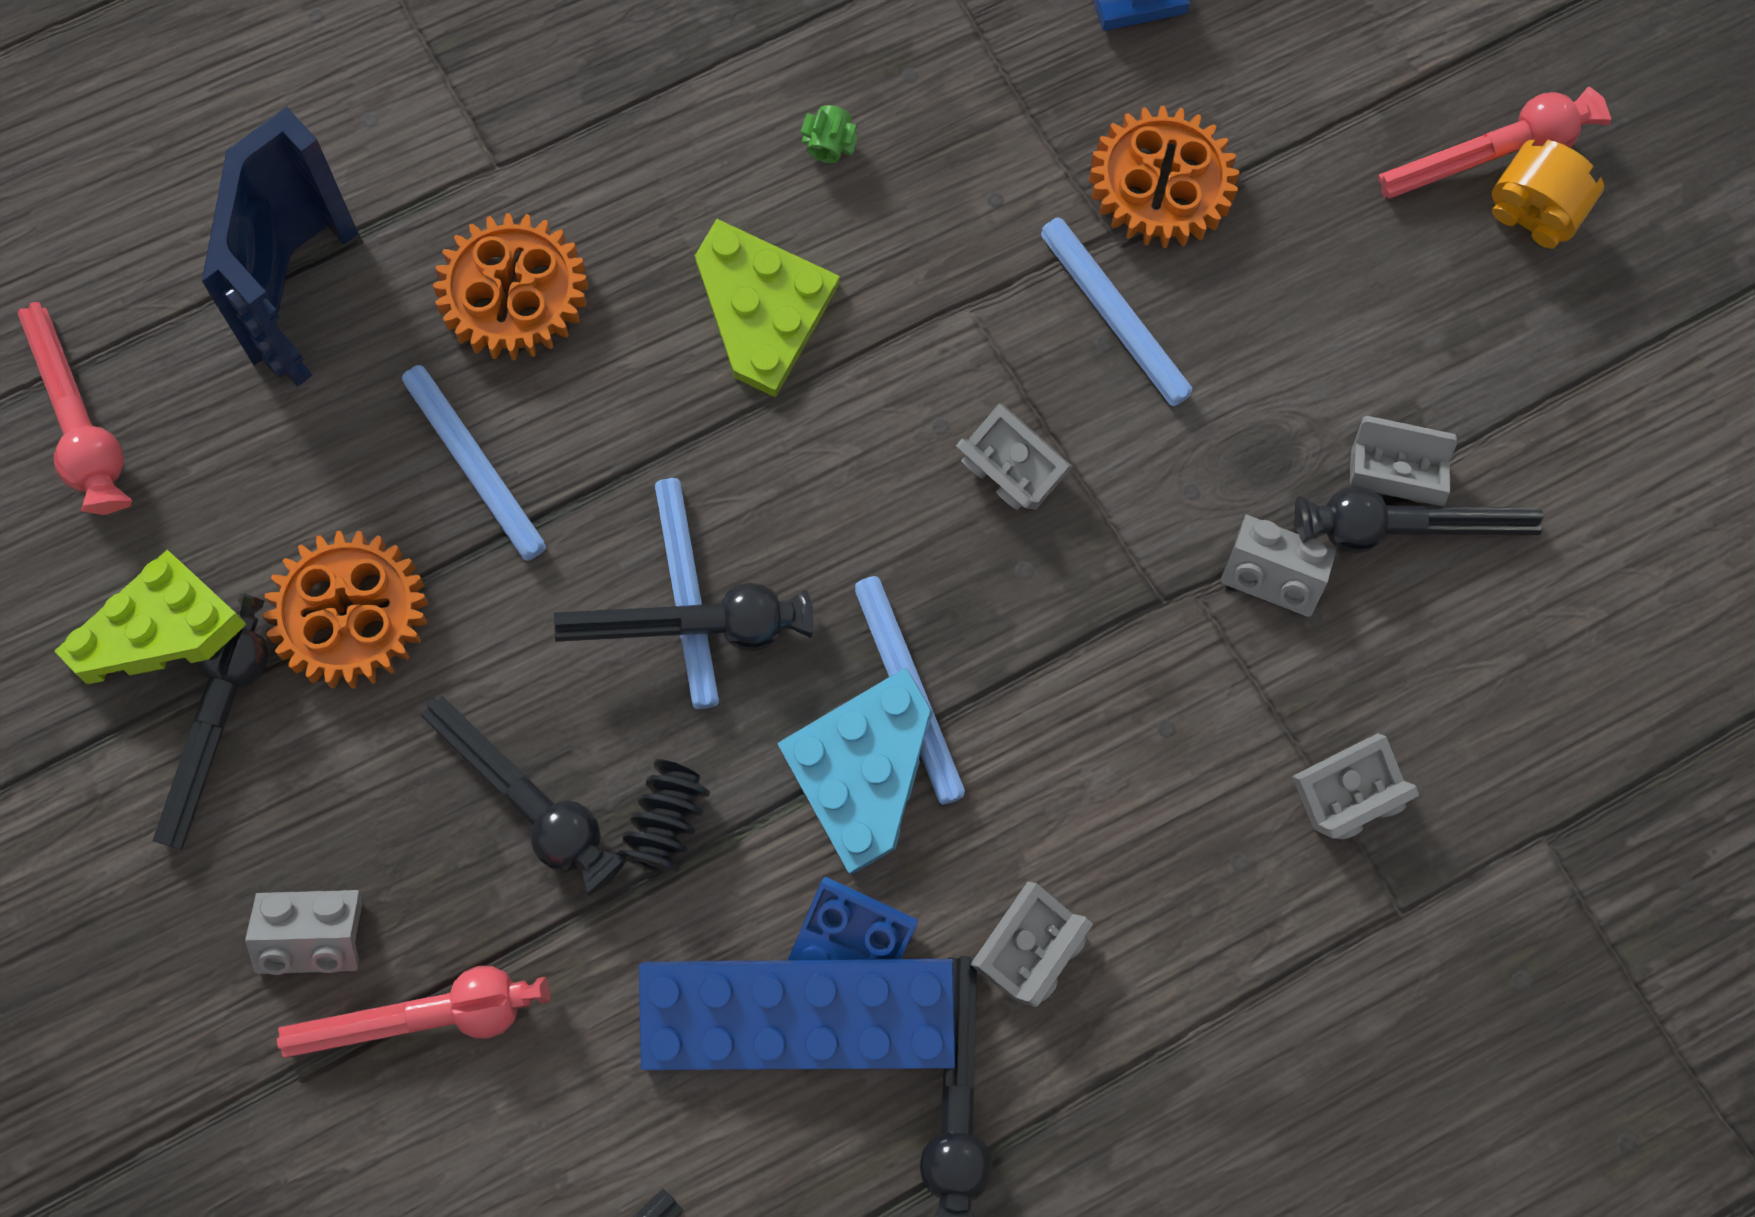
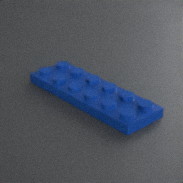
M953 959L642 962L639 964L641 1070L955 1068Z

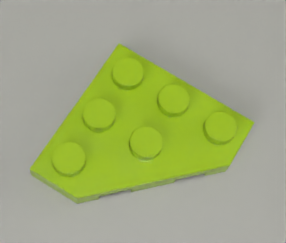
M716 219L695 254L700 278L703 281L734 378L776 398L839 287L840 276Z
M166 550L157 559L148 563L142 572L123 590L110 597L104 607L84 625L71 632L65 642L55 650V653L86 684L104 681L107 673L124 670L131 676L165 669L166 662L170 660L186 658L190 663L209 660L247 624L170 551Z

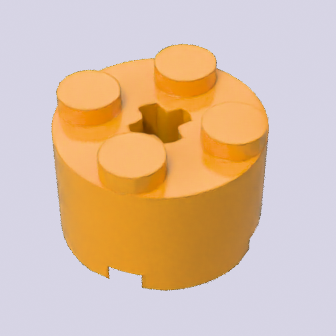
M1535 139L1528 140L1523 144L1492 190V197L1496 204L1492 209V214L1505 225L1514 226L1516 223L1522 225L1532 232L1531 236L1536 243L1545 248L1554 249L1559 242L1568 241L1574 236L1602 195L1604 182L1601 177L1597 183L1589 174L1594 166L1575 150L1547 140L1543 147L1533 146Z

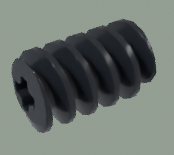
M656 759L653 765L660 775H651L646 780V786L654 794H642L638 799V804L647 813L636 812L632 814L630 818L631 824L638 831H628L623 835V842L632 851L620 850L616 854L625 856L627 861L634 865L655 872H679L680 866L669 857L670 853L687 852L688 848L677 839L678 834L695 833L696 829L684 820L685 816H701L703 810L692 802L694 796L709 797L711 792L699 783L701 778L695 771L676 762Z

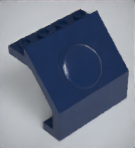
M286 106L226 150L202 283L253 366L263 359L278 378L286 373L298 387L313 375L302 363L304 359L297 348L276 326L277 321L280 319L279 309L289 259L297 248L325 227H328L343 244H346L359 233L318 140Z

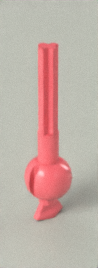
M1590 86L1574 102L1567 95L1557 92L1540 94L1525 104L1516 123L1379 174L1378 181L1382 186L1381 192L1385 198L1396 197L1519 151L1528 140L1535 139L1533 146L1543 147L1545 142L1550 140L1571 148L1580 135L1582 125H1610L1611 116L1605 99Z
M31 302L29 308L19 309L18 317L63 432V436L59 440L54 453L55 471L67 486L79 492H86L81 508L82 512L108 515L131 506L132 499L114 485L124 466L123 448L112 433L101 427L92 426L47 308H42L40 302Z
M476 966L464 971L454 981L451 992L447 994L279 1027L277 1046L278 1049L282 1050L283 1058L453 1024L462 1033L475 1039H491L503 1034L514 1023L517 1009L530 1007V1003L533 1000L541 1004L550 1003V986L546 977L537 978L532 985H528L526 981L513 983L505 971L493 966Z

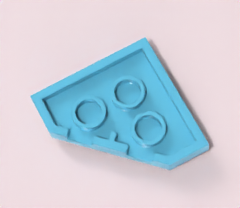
M907 668L902 669L777 743L848 873L851 875L896 850L901 832V821L907 800L910 799L920 763L919 756L923 741L931 723L933 712Z

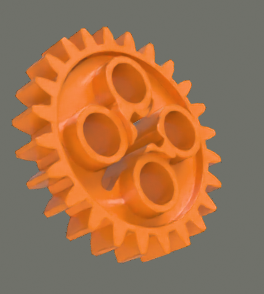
M1161 106L1158 116L1152 117L1148 109L1144 107L1141 110L1139 121L1129 113L1125 114L1122 127L1112 123L1109 128L1108 137L1101 136L1097 146L1098 151L1093 152L1091 166L1094 168H1091L1089 183L1095 184L1091 195L1092 199L1103 200L1100 205L1099 214L1114 213L1110 227L1114 229L1125 223L1128 226L1126 238H1132L1139 231L1143 233V243L1146 246L1149 245L1153 236L1160 238L1163 248H1167L1170 237L1176 236L1181 246H1186L1189 232L1197 239L1202 240L1207 229L1206 226L1216 230L1221 216L1227 217L1232 205L1231 202L1234 201L1238 190L1235 184L1239 176V170L1233 168L1237 156L1235 153H1224L1229 140L1221 138L1214 141L1213 136L1217 126L1213 124L1204 130L1199 127L1201 115L1197 114L1188 122L1184 120L1183 108H1179L1174 117H1168L1165 106ZM1172 143L1176 146L1167 178L1166 188L1160 209L1154 210L1152 202L1167 145ZM1139 149H1149L1155 154H1145ZM1183 160H1193L1199 165H1189ZM1137 187L1139 189H1142L1145 193L1136 194L1134 192H1131L1128 188ZM1181 198L1186 200L1189 205H1180L1173 199Z
M506 213L503 225L497 226L493 218L489 216L486 220L487 229L483 231L474 224L469 225L472 237L468 240L462 236L455 235L454 240L458 250L443 249L442 254L448 265H437L435 267L438 279L441 281L433 283V289L436 296L439 297L435 301L440 315H445L443 317L445 326L448 330L456 329L455 335L460 344L471 339V346L477 354L488 345L492 359H497L502 348L508 349L511 359L516 360L519 348L525 347L530 356L535 357V344L542 342L551 350L554 348L551 339L552 334L556 333L564 338L569 336L564 322L579 323V314L574 307H586L585 294L581 291L588 289L586 275H582L585 272L583 259L576 258L578 253L574 242L565 244L566 239L563 230L560 229L550 235L551 231L547 220H543L536 228H533L530 215L526 214L520 225L514 224L511 214ZM522 251L518 259V263L516 262L515 266L514 260L517 252ZM491 258H503L499 264H485ZM538 266L549 267L548 270L541 274L530 273L533 268ZM515 273H516V277H517L518 282H513V281H514L513 277H514V274H515ZM504 290H509L508 299L506 298ZM483 298L492 300L484 307L473 306L475 302ZM507 307L508 313L506 320L504 322H499L504 314V310L506 311ZM524 308H538L532 315H519V312Z
M341 531L336 532L334 544L328 545L321 535L316 536L317 550L311 552L305 546L299 545L298 549L302 559L297 563L291 559L284 558L282 561L289 570L288 575H272L271 577L276 586L280 588V591L265 593L264 596L267 602L276 608L263 613V618L266 622L275 626L266 633L267 637L272 643H281L275 652L282 660L291 658L288 666L292 671L298 674L306 669L305 676L313 684L323 674L325 682L333 689L337 686L341 676H344L351 689L356 688L358 675L365 674L368 680L374 684L376 683L375 669L381 666L387 672L393 674L395 671L390 659L397 656L401 659L409 660L410 656L403 647L405 642L420 644L421 639L412 627L427 625V619L424 614L416 610L428 605L425 595L417 592L425 585L420 575H411L416 568L410 558L400 561L403 554L398 546L393 545L385 551L386 544L381 536L377 535L369 545H367V540L362 531L356 532L352 543L347 542ZM371 575L380 576V581L373 589L367 591L359 590V585L363 579ZM322 581L330 582V587L326 593L318 597L310 596L311 589L317 583ZM386 601L390 602L386 608L377 607L383 605ZM347 603H353V605H351V606H349V607L347 608V614H346V615H343V616H340L339 613H342V612L345 611V608H346V605H345V604H347ZM308 610H313V611H315V612H312V613L308 614L306 617H303V613H304L305 611H308ZM374 621L383 622V628L376 636L371 638L362 637V631L369 623ZM325 627L333 628V634L326 642L321 644L312 643L317 631Z

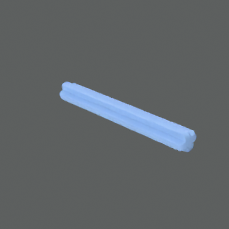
M1059 217L1048 222L1042 228V238L1167 402L1172 406H1177L1188 399L1192 392V386L1066 222Z
M416 365L410 370L405 371L402 375L404 385L522 558L530 561L541 555L546 550L544 540L425 367Z
M677 478L662 479L656 482L655 490L675 606L702 605L681 482ZM681 635L693 707L695 709L715 707L719 703L708 635Z
M871 576L860 580L855 584V592L889 677L907 668L932 710L880 579L877 576ZM933 712L920 755L938 801L945 805L956 802L964 797L965 789Z

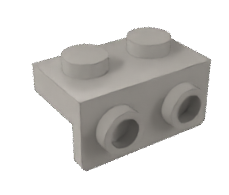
M1000 403L969 439L962 438L956 445L965 454L961 460L962 463L982 479L989 475L1000 485L996 493L1016 510L1021 506L1026 509L1036 510L1073 468L1069 462L1005 405Z
M1365 416L1362 419L1351 449L1350 487H1363L1372 489L1376 493L1409 499L1416 503H1428L1444 507L1450 494V460L1457 445V436L1453 433Z
M1246 514L1239 529L1231 556L1222 574L1221 583L1304 616H1311L1327 585L1336 549L1323 544L1315 538L1302 543L1299 534L1278 527L1271 521L1260 520Z
M1379 733L1292 776L1313 829L1333 839H1346L1355 836L1363 830V824L1377 817H1389L1398 814L1406 808V802L1419 796L1416 785L1404 781L1387 737Z
M1027 882L970 965L1013 1001L1037 1007L1054 992L1058 983L1057 977L1068 961L1077 956L1086 943V935L1093 923L1085 916L1072 914L1037 883Z
M359 890L256 893L245 938L254 972L257 974L280 975L284 973L356 971L358 969L359 957L355 941L362 908Z

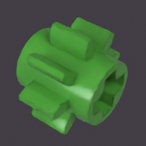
M833 105L821 106L817 116L807 113L800 133L804 135L802 143L808 145V154L814 159L825 163L838 162L842 152L852 155L859 136L856 134L858 126L851 123L852 116L846 110Z

